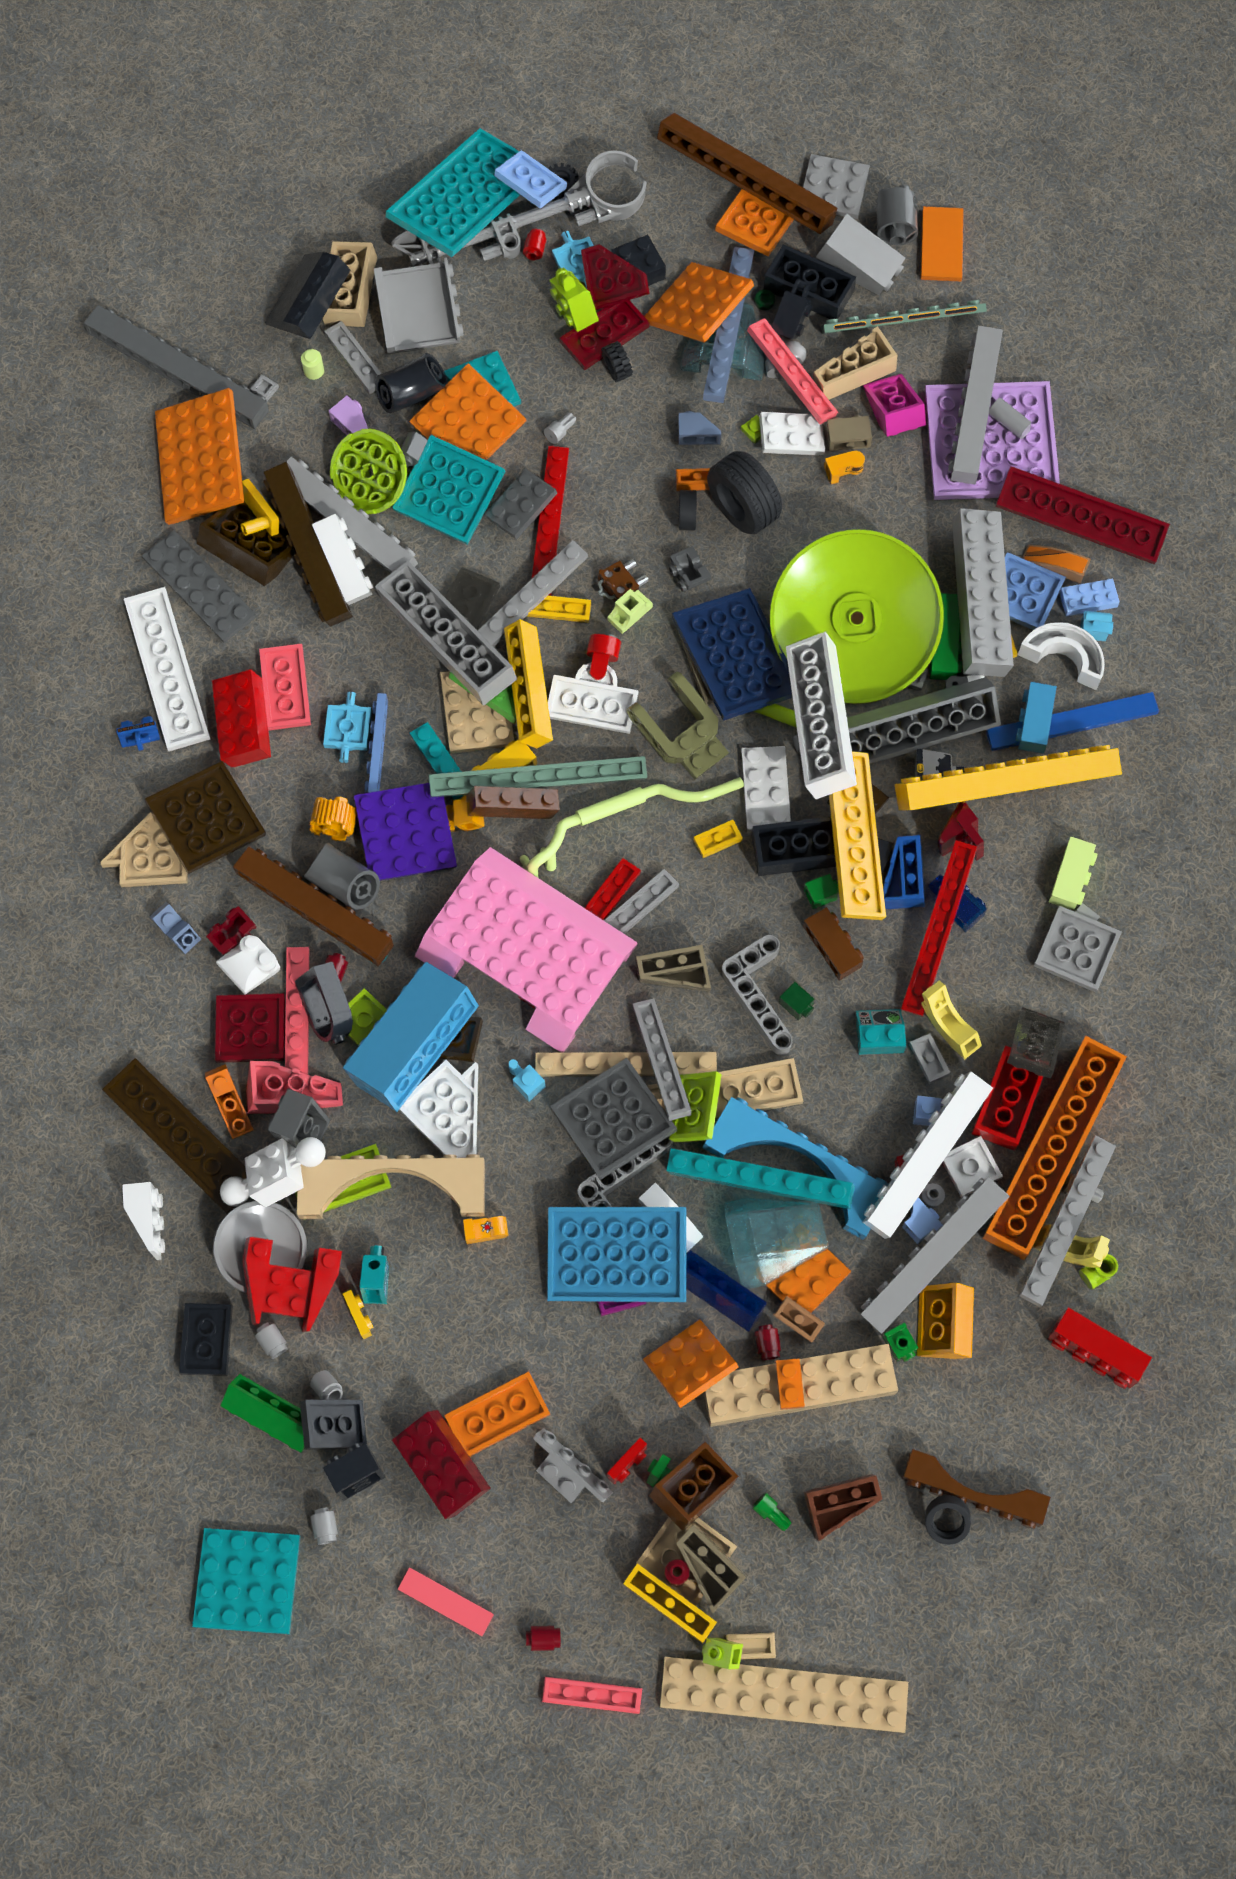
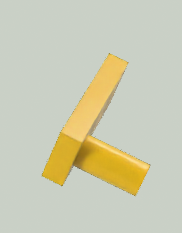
M250 479L243 480L244 501L257 517L256 519L241 523L243 534L246 536L264 529L271 536L279 534V517Z

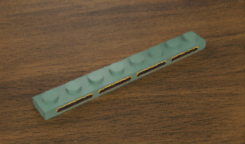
M979 300L968 301L967 306L952 303L947 304L945 309H939V305L927 307V311L919 312V308L908 309L907 314L900 315L899 311L887 312L885 317H879V313L866 315L867 319L859 320L858 316L847 317V322L840 323L838 319L826 320V324L821 325L822 334L983 313L987 312L986 303L980 304Z

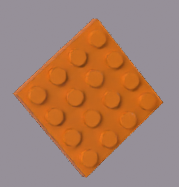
M691 262L644 317L650 322V326L706 342L751 290L754 283L752 279Z
M468 363L409 422L427 440L430 435H433L487 460L527 420Z

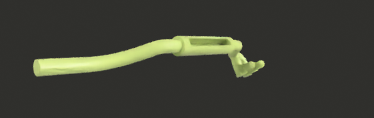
M739 777L710 789L696 792L682 791L664 784H654L643 789L641 787L635 788L577 810L576 814L559 821L552 840L547 847L541 848L540 853L531 860H529L528 856L522 855L520 862L523 865V869L539 878L538 868L543 863H545L548 871L556 869V852L561 846L568 828L579 824L584 826L644 803L647 798L655 795H663L683 802L708 801L743 788V780Z

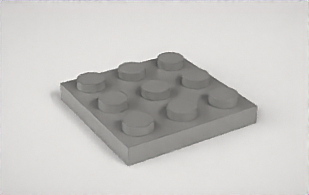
M811 154L803 188L838 208L836 215L845 217L848 214L852 218L858 219L870 165Z
M1059 906L1034 967L1097 992L1122 931Z

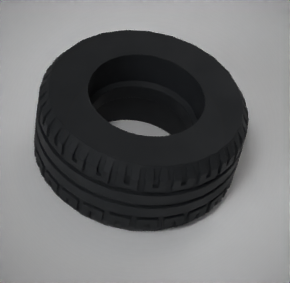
M733 451L709 469L707 482L713 499L724 516L741 532L757 534L780 517L783 507L778 488L767 470L753 456L744 451Z

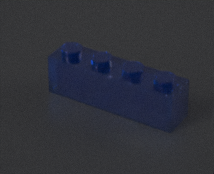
M689 1250L686 1254V1289L750 1332L761 1317L767 1302L693 1251Z

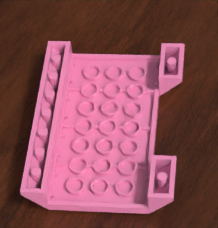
M490 847L476 859L428 928L415 957L424 963L428 962L452 978L457 975L464 964L463 960H465L536 1007L526 1030L560 1053H564L574 1039L575 1032L622 962L627 961L638 943Z

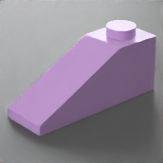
M345 396L329 410L330 420L346 435L361 429H368L362 413V407L355 399L352 400Z

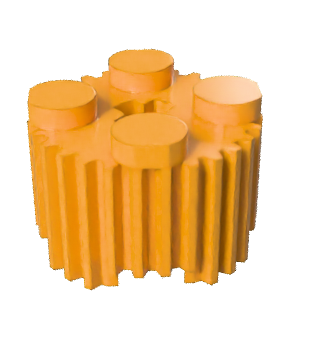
M317 797L310 821L311 833L320 836V833L327 836L330 835L332 836L331 840L346 841V837H349L354 832L357 817L356 808L347 804L348 800L343 797H335L334 800Z

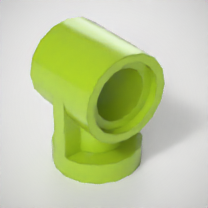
M1107 1254L1102 1263H1106L1109 1266L1110 1272L1108 1273L1103 1272L1100 1267H1083L1079 1270L1080 1277L1089 1289H1095L1117 1272L1118 1262L1112 1255Z

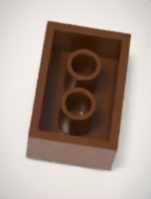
M704 1442L655 1485L650 1497L684 1531L732 1488L739 1476Z

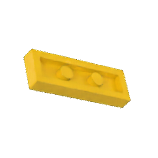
M547 596L526 617L589 623L591 600Z

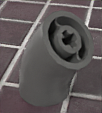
M329 843L325 844L304 878L357 910L369 906L375 900L380 888L379 877L374 871L355 861Z

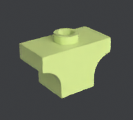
M629 589L615 602V607L607 617V620L623 634L653 607V603L639 590L633 592Z

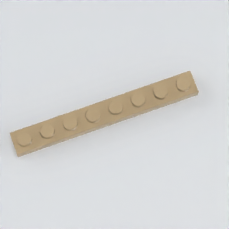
M647 1052L536 1053L535 1071L541 1077L598 1076L625 1058H628L640 1076H655ZM672 1052L679 1075L717 1071L716 1052Z

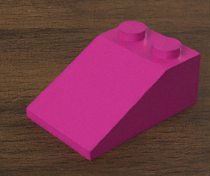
M902 374L863 385L877 422L886 436H894L901 432L915 430L926 425L924 403Z

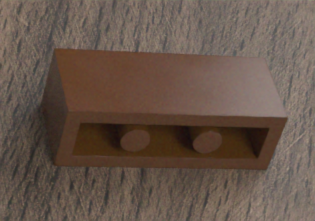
M826 907L805 919L803 928L840 981L862 968L864 957L858 948H854L851 944L852 940L846 930H842L839 926V919L834 912L830 913Z

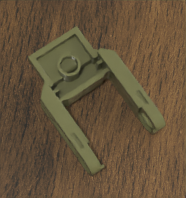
M675 672L667 680L670 681L672 687L679 694V699L697 719V722L677 736L673 742L666 737L639 703L635 702L629 706L626 712L630 720L665 763H681L693 779L696 780L726 757L729 752L716 737L718 717L680 672Z

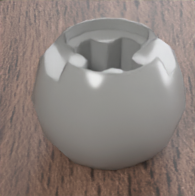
M797 341L787 342L785 345L799 363H804L806 349Z

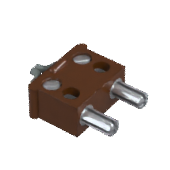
M633 559L625 564L618 561L604 570H599L598 586L600 590L598 594L606 596L608 599H613L616 602L629 589L633 592L639 590V586L648 582V577L644 575L635 580L628 570L636 566V562Z

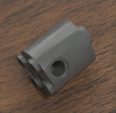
M908 185L879 190L876 199L878 237L888 245L897 246L912 242L918 235L917 199L915 193L910 190Z

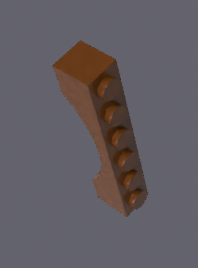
M914 1449L909 1454L902 1477L903 1480L907 1481L906 1485L916 1489H920L921 1486L929 1488V1493L936 1496H943V1494L956 1496L963 1500L965 1504L966 1502L975 1504V1509L985 1513H989L990 1510L998 1512L999 1518L1012 1521L1013 1518L1021 1520L1022 1526L1031 1529L1043 1525L1051 1498L1029 1489L1008 1495H989L974 1491L952 1478L936 1457Z

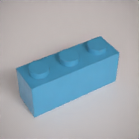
M1031 682L1029 689H1024L1022 702H1026L1025 709L1021 708L1019 716L1022 728L1017 729L1015 740L1019 741L1018 749L1044 754L1048 743L1057 686Z

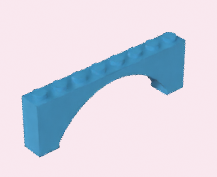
M731 1097L714 1126L712 1139L706 1140L702 1148L719 1158H723L725 1154L737 1149L755 1145L782 1146L805 1155L814 1161L830 1179L854 1184L851 1209L843 1208L845 1219L843 1229L863 1240L871 1229L863 1223L866 1218L864 1213L871 1204L875 1205L879 1197H877L880 1189L884 1185L888 1186L889 1184L881 1178L874 1179L869 1176L868 1171L862 1167L856 1166L855 1168L848 1164V1160L843 1156L832 1155L822 1144H813L808 1141V1137L803 1133L792 1132L787 1129L788 1126L779 1120H776V1122L771 1120L766 1112L750 1108L745 1100L736 1097V1099Z

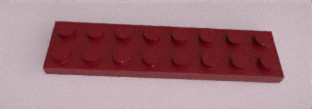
M1012 466L1009 468L995 506L1154 565L1157 562L1170 526L1169 523Z

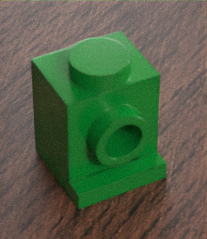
M905 1322L883 1335V1339L886 1344H889L890 1351L896 1362L901 1359L907 1362L916 1356L915 1351L918 1350V1346L907 1329ZM901 1339L905 1340L907 1346L901 1347L898 1341Z

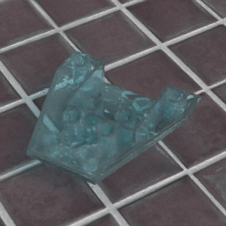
M744 304L731 368L742 369V378L762 380L765 365L764 354L747 332L748 327L756 323L753 305ZM717 329L706 342L690 338L683 350L682 371L701 373L702 364L710 365Z
M743 1198L724 1203L729 1238L742 1290L767 1285L829 1248L819 1203Z

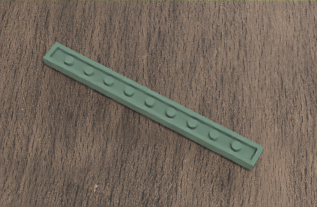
M645 756L429 774L428 780L431 798L466 795L474 786L547 788L639 780L647 778Z

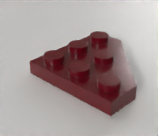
M600 244L581 250L587 290L590 291L595 310L650 294L647 275L643 271Z

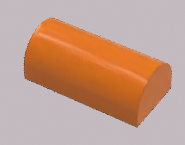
M710 468L676 469V491L709 490L707 476Z

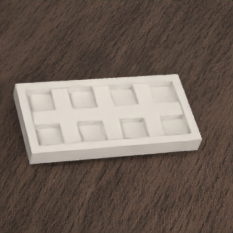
M785 746L742 748L747 832L752 831L753 826L790 822Z

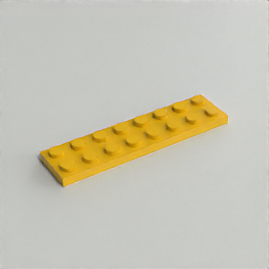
M852 752L857 785L829 795L841 917L883 920L886 918L869 756L868 753Z

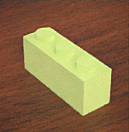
M1070 837L1049 903L1073 911L1077 904H1082L1085 893L1081 891L1083 885H1088L1091 877L1088 869L1090 865L1094 866L1097 858V853H1094L1095 844Z

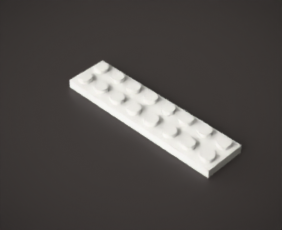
M162 587L124 598L168 751L210 740L166 588Z

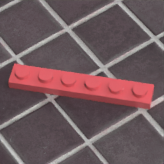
M764 318L750 325L747 332L817 422L822 424L836 417L838 411L768 321Z
M287 947L285 1067L292 1070L295 1068L301 1070V1073L308 1074L309 1018L295 980L310 968L309 947Z

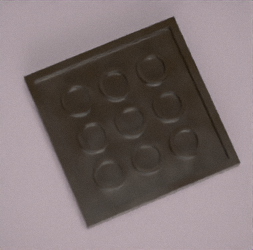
M223 761L145 798L147 807L187 874L266 836V831Z

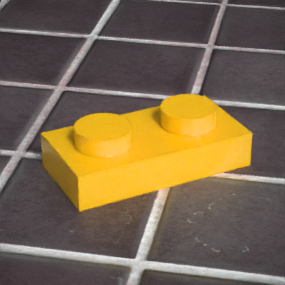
M730 820L694 836L693 840L702 858H705L741 842L743 837L734 820Z
M352 1290L343 1293L362 1338L366 1339L372 1336L370 1329L374 1327L369 1316H363L360 1310L364 1305L359 1294L354 1296Z

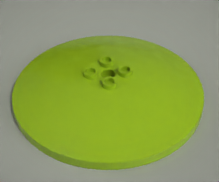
M860 529L845 530L826 535L801 550L789 562L780 576L773 593L770 610L771 633L779 657V653L782 654L779 645L787 658L786 646L823 632L828 634L836 646L844 703L850 704L883 700L899 693L912 684L925 671L934 657L940 643L944 621L943 602L938 583L921 556L904 542L892 536L872 530ZM855 612L862 613L864 617L862 623L854 624L851 621L852 614Z

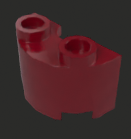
M239 906L230 909L225 915L226 921L221 925L217 923L209 930L210 933L206 936L222 955H225L239 945L243 937L251 935L250 931L252 929H256V924Z

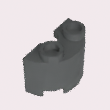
M693 546L670 556L672 565L668 566L672 577L677 576L679 579L678 585L682 592L711 580L709 571L702 565L699 555Z

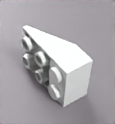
M151 1182L124 1184L123 1207L149 1252L156 1260H162L161 1253H165V1242L160 1237V1230H164L163 1216L159 1215V1208L163 1207L162 1194H159L158 1189Z

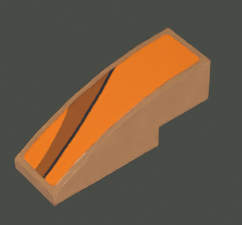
M1028 545L1022 558L1063 575L1067 579L1081 584L1091 560L1073 552L1040 545Z

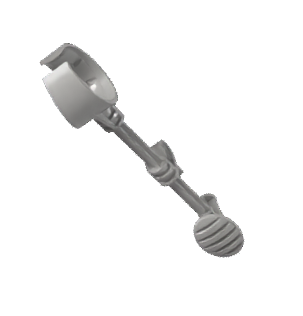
M607 151L599 154L590 162L587 172L564 193L562 199L548 203L542 208L538 207L516 216L506 214V218L498 217L497 221L492 220L488 226L483 228L463 248L489 238H495L496 244L480 249L482 259L486 261L500 255L503 258H515L520 253V237L517 232L519 227L566 210L573 213L574 209L578 208V210H581L584 205L590 209L574 215L578 227L595 220L599 224L607 220L618 221L631 217L643 204L647 181H643L641 184L640 194L636 199L627 204L613 205L604 202L596 196L591 188V180L600 170L613 165L624 166L636 172L638 160L622 151ZM409 231L401 233L391 242L394 249L409 256L412 266H422L424 262H428V265L433 264L432 259L435 258L438 259V263H441V256L446 255L434 246L428 248L429 243ZM511 242L514 243L515 246L509 248L506 246V244ZM404 248H421L422 250L411 253Z

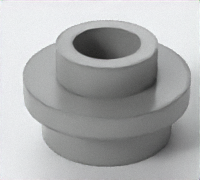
M932 1183L925 1186L922 1191V1200L925 1204L936 1207L944 1201L945 1192L940 1185ZM935 1191L938 1197L932 1198L929 1192Z

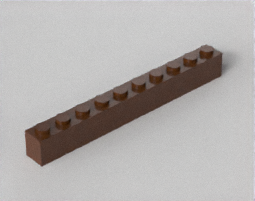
M676 113L671 114L660 122L657 139L818 234L823 233L833 225L838 209L836 206Z

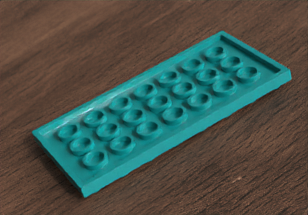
M480 128L386 210L385 217L450 257H453L520 195L494 176L495 170L520 151Z

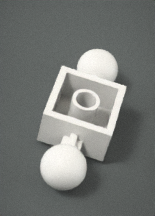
M307 1137L301 1140L295 1148L284 1139H280L244 1158L247 1178L230 1177L226 1179L220 1188L222 1200L227 1205L240 1206L250 1196L267 1207L304 1188L301 1164L306 1167L319 1165L324 1160L326 1153L324 1144L317 1138Z

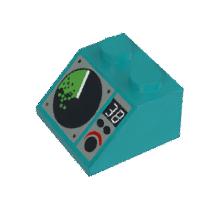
M901 1009L856 1011L859 1055L904 1053L906 1035Z

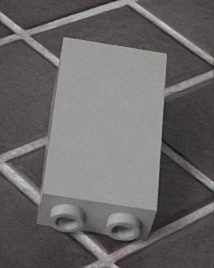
M848 214L845 215L815 257L824 263L856 276V284L877 295H880L883 290L888 291L893 284L891 278L894 275L897 277L904 268L901 264L905 260L903 255Z

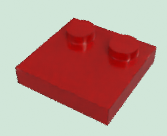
M639 1438L607 1472V1478L614 1485L618 1481L623 1483L631 1474L628 1471L634 1463L638 1466L646 1458L647 1455L644 1452L647 1450V1443Z

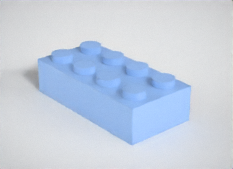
M1113 579L1062 587L1059 592L1065 616L1083 614L1084 611L1094 612L1117 608L1119 605V598Z

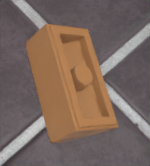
M786 1296L774 1313L776 1318L811 1343H813L825 1325L823 1321L788 1296Z

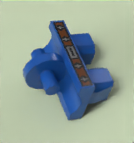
M151 716L143 717L141 724L133 725L131 721L121 722L120 728H117V735L122 748L137 745L138 750L142 751L144 750V743L160 740L156 722L153 721Z

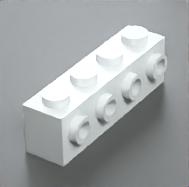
M334 514L312 524L346 603L350 605L371 596L372 592L370 589L373 588L370 578L368 576L365 577L362 569L365 568L360 557L356 558L353 550L356 549L353 539L351 537L348 538L345 530H348L344 519H339Z

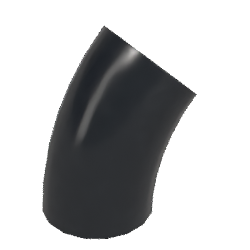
M425 353L401 367L378 375L375 380V388L382 408L391 414L437 394L445 388L448 379L439 362L431 354Z

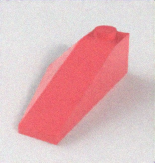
M250 1061L246 1090L247 1113H276L279 1108V1100L282 1095H285L287 1089L312 1097L320 1108L342 1106L341 1083L317 1075L311 1076L301 1073V1070L295 1068L292 1070L280 1066V1063L273 1061Z

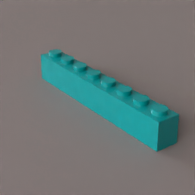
M672 1148L666 1170L670 1175L851 1209L855 1188L851 1182Z

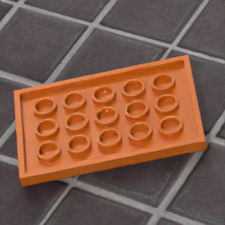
M227 388L155 411L165 522L168 525L244 503L233 391Z

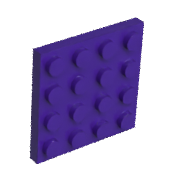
M429 783L354 795L366 866L378 875L379 881L457 867L444 796L430 798Z

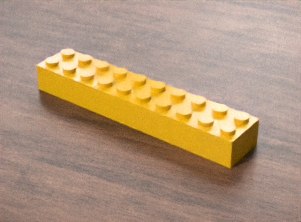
M1100 745L1086 749L1070 750L1069 755L1068 752L1048 754V758L1047 755L1028 757L1027 762L1026 759L1006 761V766L1005 762L986 764V769H984V766L964 768V773L961 769L945 771L943 776L941 773L922 775V780H920V777L903 778L901 783L894 785L898 810H915L1121 775L1122 771L1118 748L1110 749V745Z

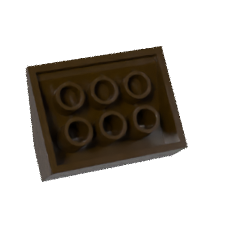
M245 501L244 503L219 510L200 524L197 545L263 586H266L275 579L296 553L295 547L291 548L286 536L289 535L287 528L283 529L280 523L279 534L271 536L266 529L246 536L243 534L241 523L257 518Z

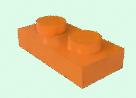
M800 1359L776 1360L780 1410L804 1408Z

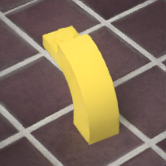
M939 980L922 993L924 998L922 1006L931 1023L961 1057L966 1059L982 1046L978 1032L968 1025L953 1007L945 984Z
M1051 1224L1042 1226L1033 1248L1041 1250L1052 1226ZM1075 1235L1063 1261L1080 1266L1098 1268L1108 1254L1110 1239L1104 1236L1084 1238Z

